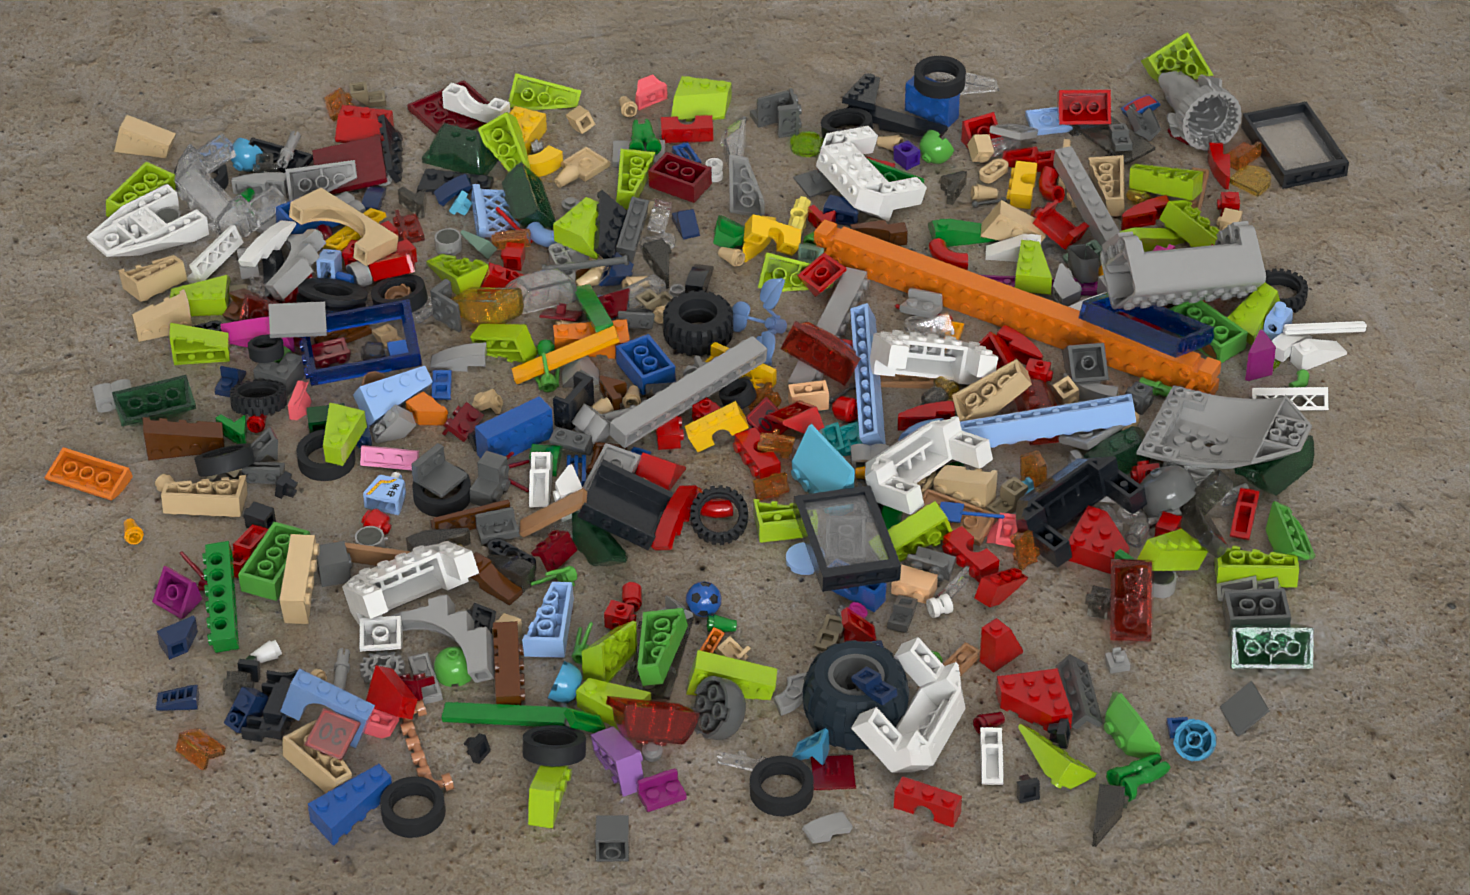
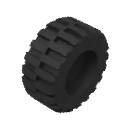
M693 290L686 294L681 293L678 297L675 296L667 303L663 310V334L665 341L672 349H677V352L681 354L686 353L687 356L697 355L702 357L706 354L707 356L711 355V345L714 342L726 347L733 337L732 307L722 296H716L710 291L707 293L704 290H699V292H694Z

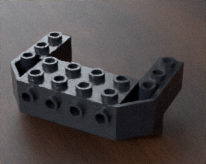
M1114 456L1077 458L1018 500L1015 520L1019 539L1058 568L1073 557L1070 541L1057 532L1059 529L1085 512L1088 505L1093 506L1106 496L1133 515L1147 505L1145 488L1118 469L1117 459Z

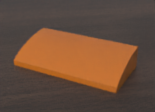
M63 447L44 478L45 480L112 501L125 489L133 475L128 467Z

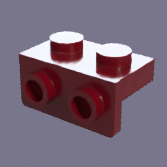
M344 337L308 346L314 369H322L330 366V364H342L350 360L351 352L347 348Z
M465 402L462 407L458 405L452 413L454 418L449 417L443 425L445 430L442 434L445 436L449 431L462 442H465L469 433L475 429V426L478 425L484 415L468 402Z
M553 530L544 541L536 545L531 554L532 556L540 557L547 572L557 570L578 550L568 531Z
M410 673L398 675L418 699L417 701L423 700L422 687L435 684L434 676H426L425 673L413 674V676Z

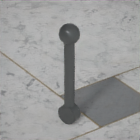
M1001 197L1000 199L981 202L973 201L972 206L976 208L978 205L999 203L1001 200L1007 203V198Z
M851 382L849 387L834 397H829V404H833L838 397L848 391L855 390L856 383Z

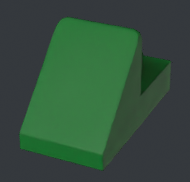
M222 414L215 418L216 422H222L223 433L226 438L236 444L247 443V421L245 415L235 422Z

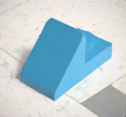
M825 728L799 741L792 757L803 760L813 756L821 765H824L829 753V731Z

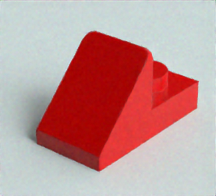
M815 205L808 207V221L815 229L824 219L836 223L835 210L823 214Z
M848 607L841 611L842 626L845 628L843 632L844 642L851 640L861 642L876 641L874 625Z

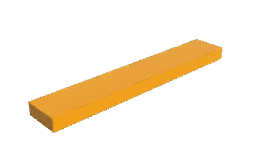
M615 326L545 354L549 371L620 342ZM542 356L511 368L516 384L545 373Z

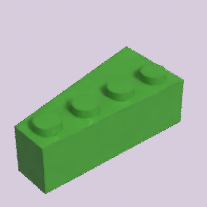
M683 608L643 612L637 667L642 686L663 684L688 627Z

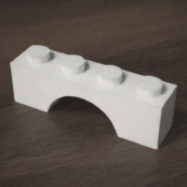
M454 83L449 84L442 91L443 107L445 109L485 123L492 121L505 112L510 113V102L494 98L489 104L479 103L470 96L466 87Z

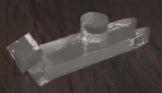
M738 751L737 755L719 752L717 763L752 771L766 757L761 756L757 760L746 757L747 754L744 751Z

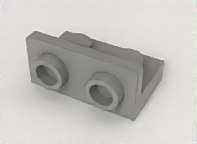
M915 288L908 290L909 299L900 305V312L930 319L943 311L942 294Z

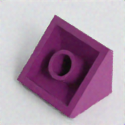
M1259 330L1248 353L1245 381L1263 378L1273 373L1276 346L1263 330Z
M164 566L152 602L178 618L184 619L202 600L196 582L172 568Z

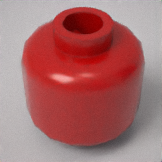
M846 396L838 397L832 404L834 417L837 420L846 422L856 420L858 418L857 400Z
M377 508L368 510L361 520L363 527H378L382 529L384 535H387L392 527L390 516Z

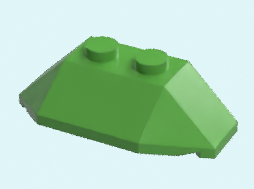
M1274 501L1271 505L1265 529L1273 552L1298 556V561L1314 559L1316 556L1308 536L1300 522L1292 515L1293 512L1290 507Z
M1113 692L1105 715L1104 729L1106 733L1112 736L1117 747L1121 748L1128 756L1142 759L1153 754L1160 755L1161 746L1158 741H1155L1146 723L1122 693Z

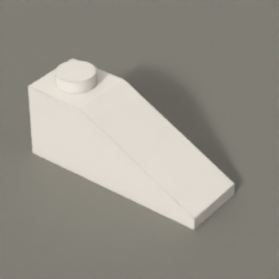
M1022 234L987 245L985 260L1018 262L1021 240L1039 241L1041 245V235Z
M1306 339L1292 345L1290 362L1298 370H1308L1347 355V351L1337 341Z

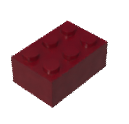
M665 152L648 170L649 187L695 203L712 184V167Z

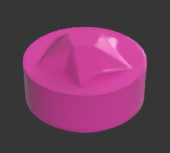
M852 602L848 607L864 619L868 615L865 606L858 602Z

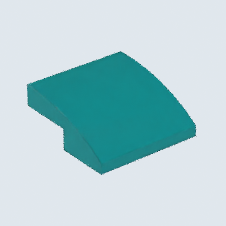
M858 421L841 427L836 422L822 428L824 438L842 456H850L852 445L863 444L859 436Z

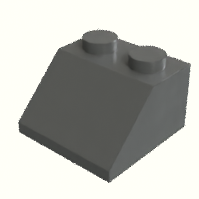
M1104 343L1070 345L1062 350L1064 369L1074 383L1109 380Z

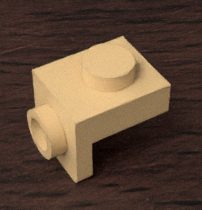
M494 389L475 395L472 406L479 412L491 408L497 415L501 412L503 400Z
M729 636L717 647L715 652L721 656L745 661L749 657L747 653L751 648L747 646L743 649Z

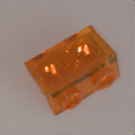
M342 88L324 97L330 118L333 121L338 120V114L343 105L354 106L351 102L353 99L348 91L345 93Z
M1258 141L1251 146L1243 142L1227 154H1230V167L1239 171L1255 159H1258L1261 155L1262 143Z
M530 229L501 231L491 235L492 243L497 250L505 249L507 242L525 243V247L531 246Z
M1039 450L1020 455V481L1022 482L1026 477H1030L1033 480L1034 488L1047 480V464Z
M194 728L179 733L175 750L201 770H206L209 759L223 756L226 747L201 729Z

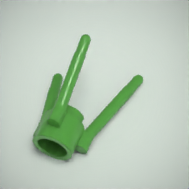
M542 353L545 373L542 375L541 381L538 376L534 377L538 384L539 390L549 393L559 387L560 367L556 368L554 377V375L549 373L546 355Z
M573 566L552 570L545 573L548 577L531 582V586L556 578L558 582H572V586H575L574 581L577 580V572Z
M589 622L581 644L582 628H578L575 647L571 657L580 665H582V651L589 647L586 642L593 625L592 622Z

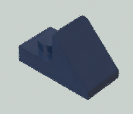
M693 209L672 213V220L683 240L700 236Z
M220 366L221 379L214 389L215 395L230 397L231 388L236 384L239 385L247 373L244 370Z

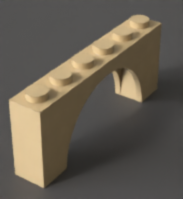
M319 188L290 202L289 217L301 225L314 221H331L344 224L359 233L362 238L355 243L353 258L366 266L397 251L398 235L323 188Z

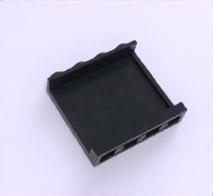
M603 459L587 492V503L584 502L577 517L649 550L656 538V529L673 492Z

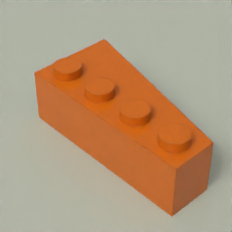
M627 319L612 320L620 342L589 354V357L607 355V358L615 359L616 346L630 341ZM581 322L553 325L555 350L595 334L596 332L591 323Z

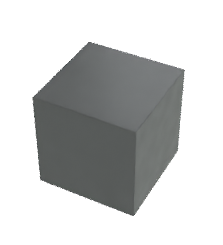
M345 541L321 544L319 555H316L321 586L326 587L347 583L351 579L350 569H352L350 553H347Z
M596 815V862L629 861V815Z

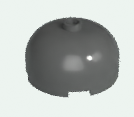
M1169 465L1156 468L1140 483L1145 488L1147 505L1142 509L1149 517L1161 516V511L1171 508L1174 511L1187 503L1196 494L1194 489L1198 486L1192 475L1183 467Z
M715 676L705 678L694 692L697 696L694 707H690L691 724L696 734L701 733L703 738L712 740L727 739L739 730L744 721L746 713L744 694L741 688L729 679ZM699 719H700V726H701V728H702L703 730H709V731H713V732H711V733H709V734L703 732V731L700 729L699 724H698V723H699Z

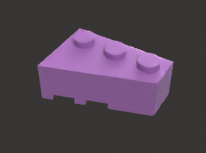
M614 726L591 734L594 753L605 770L610 769L614 776L611 779L614 784L617 782L620 784L621 795L625 797L637 792V781L644 778L641 765L643 757L640 750H636L632 742L627 741L623 733L619 732Z

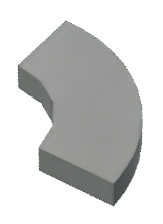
M806 673L787 677L786 689L781 694L774 696V702L781 716L794 711L803 703L802 692Z

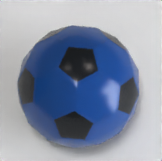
M697 582L689 588L686 594L687 607L696 616H711L721 606V593L710 582Z

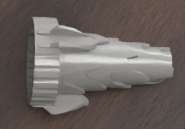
M1181 71L1162 73L1159 76V84L1165 93L1166 100L1175 110V113H1168L1166 116L1174 138L1181 136L1192 147L1205 151L1209 148V142L1226 144L1239 129L1242 112L1238 100L1222 87L1221 79L1200 75L1198 76V82H1196Z

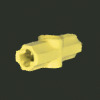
M802 196L796 199L794 207L790 211L788 225L801 229V235L803 229L806 228L808 207L811 206V201L807 197Z

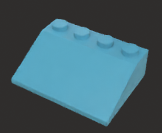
M812 424L809 425L792 460L791 475L793 479L797 480L802 485L803 490L809 494L854 488L855 469ZM854 505L823 510L830 517H843L854 512Z

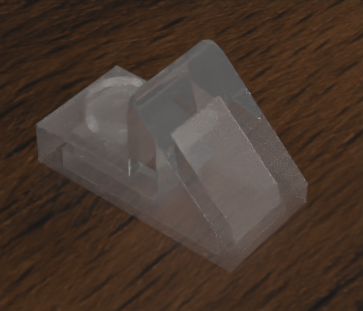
M657 198L654 199L647 230L661 234L665 233L672 208L671 202Z

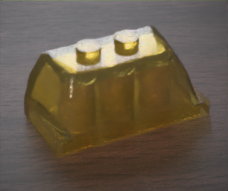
M469 288L451 298L452 301L459 305L460 317L474 324H505L523 314L524 303L521 288Z

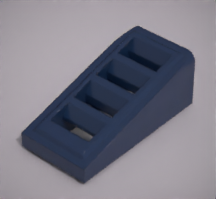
M189 685L158 692L156 711L198 709L200 695L198 685Z

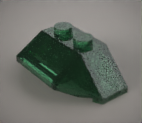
M1131 426L1101 441L1083 456L1084 458L1114 456L1117 459L1118 469L1126 475L1132 471V467L1138 466L1137 462L1149 460L1150 463L1151 459L1150 457L1137 454V450L1146 434L1142 428Z
M579 511L572 513L573 542L578 547V550L588 559L589 564L593 566H611L626 563L629 555L610 532L577 517Z

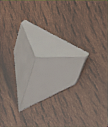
M588 356L566 364L561 372L563 388L574 387L573 375L577 371L593 377L594 385L599 384V369Z

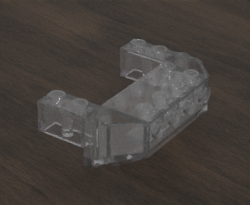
M222 133L197 150L192 144H189L177 164L174 179L178 189L177 195L182 201L185 200L191 211L197 209L207 217L208 227L213 233L216 232L220 236L230 225H235L240 236L246 237L276 216V206L286 203L284 195L274 185L249 202L241 194L232 199L209 176L210 173L236 156L233 144Z

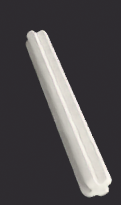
M1364 321L1285 324L1282 331L1285 335L1365 332L1367 324Z

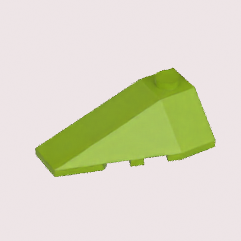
M515 73L508 102H510L511 108L517 106L529 110L576 108L579 103L581 90Z
M505 112L478 128L485 146L492 151L493 155L503 164L515 180H519L531 173L522 131L515 116Z
M1130 228L1120 231V233L1133 231V235L1138 236L1139 240L1142 241L1144 252L1153 251L1157 245L1167 248L1169 244L1174 246L1187 242L1179 238L1177 233L1169 228Z
M766 252L760 272L758 288H762L763 284L770 279L783 278L785 282L782 292L809 290L797 275L808 267L810 263ZM834 282L831 285H829L826 289L833 288Z
M440 254L426 261V264L442 281L447 279L451 282L452 291L461 298H468L479 290L489 268L488 264L481 260L475 259L471 262L468 258L456 259V256Z
M1023 724L1018 726L1043 772L1052 779L1050 783L1060 789L1062 786L1072 789L1096 776L1097 773L1080 760H1075L1069 756L1068 752L1054 745L1052 741L1034 729Z

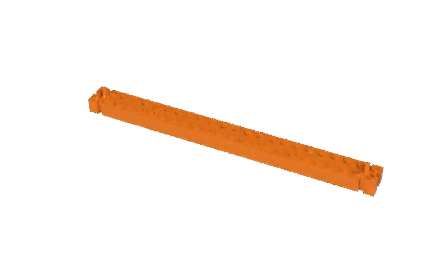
M825 219L814 231V243H816V246L824 248V253L844 267L867 271V279L908 294L910 288L942 294L944 307L999 327L1007 325L1026 337L1062 350L1070 345L1104 343L1107 366L1139 378L1144 377L1155 382L1161 381L1164 385L1173 387V385L1211 395H1215L1218 390L1219 378L1217 376L1221 370V361L1210 357L1206 359L1200 358L1201 354L845 226L841 229L837 228L836 223Z

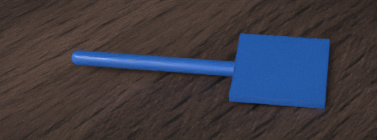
M941 501L940 505L948 521L953 523H960L962 515L1005 518L1001 514L963 511V503Z

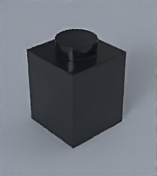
M255 501L249 508H246L243 514L246 528L253 524L269 529L273 522H276L274 508Z

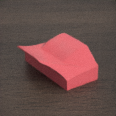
M653 74L638 80L635 98L638 110L667 99V84L659 81Z
M297 381L288 403L289 419L298 420L307 415V407H310L312 403L309 394L306 392L309 381Z
M1000 513L1005 518H999L987 535L986 543L1015 548L1018 535L1015 520L1016 514Z
M373 709L364 734L380 739L389 737L398 724L399 717Z

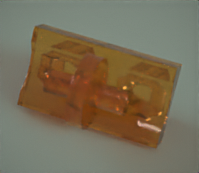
M766 382L763 388L756 389V400L748 407L751 412L765 397L776 407L780 406L781 398L778 392H773L772 382Z
M775 428L773 434L761 433L757 450H761L762 453L769 451L779 452L781 458L788 459L793 451L795 437L780 435V430Z
M786 472L775 473L770 477L753 480L755 498L759 499V501L769 497L777 498L780 494L790 491Z
M1032 531L1016 532L1011 535V543L1015 545L1013 557L1018 562L1019 569L1024 570L1028 565L1036 563L1040 550L1034 545Z

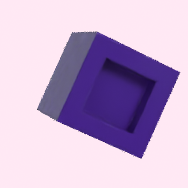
M908 140L894 146L893 160L905 170H909L920 164L921 150Z

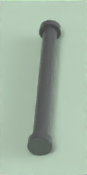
M626 254L624 257L548 266L547 264H542L543 275H548L551 272L625 264L626 266L629 265V256Z

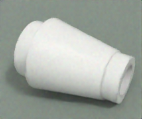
M269 640L250 655L257 656V661L263 663L278 659L282 652L276 640Z

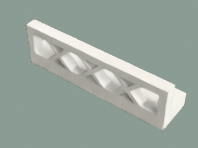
M230 225L189 265L192 273L187 277L189 284L206 280L244 243L235 225Z
M1328 387L1252 388L1249 390V396L1252 399L1284 397L1285 394L1288 397H1292L1291 401L1295 397H1303L1307 401L1303 406H1297L1293 402L1299 411L1329 410ZM1314 397H1323L1324 406H1316L1311 400Z

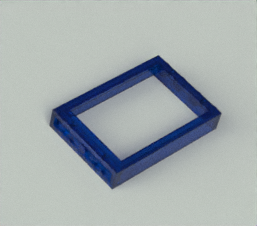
M1108 292L1084 300L1079 314V319L1175 358L1210 345L1214 338V327L1162 306L1151 305L1148 308L1135 307L1130 310H1124V308L1113 309ZM1115 312H1124L1183 337H1174Z
M406 299L326 314L327 332L402 319L408 353L316 370L310 336L299 337L302 338L299 341L301 352L305 351V354L301 355L303 366L307 365V368H304L305 378L310 379L311 386L363 377L372 371L385 373L422 366L410 300Z

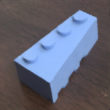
M422 366L360 386L353 394L359 410L365 411L368 427H371L381 420L386 412L395 404L401 407L407 400L425 391L433 381L426 366Z
M572 582L551 583L543 598L541 608H538L534 621L528 627L527 635H524L522 639L524 657L565 658L574 602Z

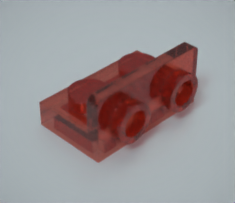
M395 210L393 224L395 227H398V238H402V241L408 239L411 243L425 241L417 214L401 217L399 210Z

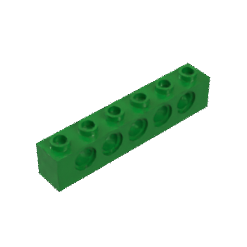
M229 541L206 544V553H202L203 563L207 568L203 569L205 581L208 583V585H204L206 597L209 599V601H205L207 613L210 615V617L206 618L207 627L211 630V633L207 634L209 646L213 645L215 653L239 649L233 552Z

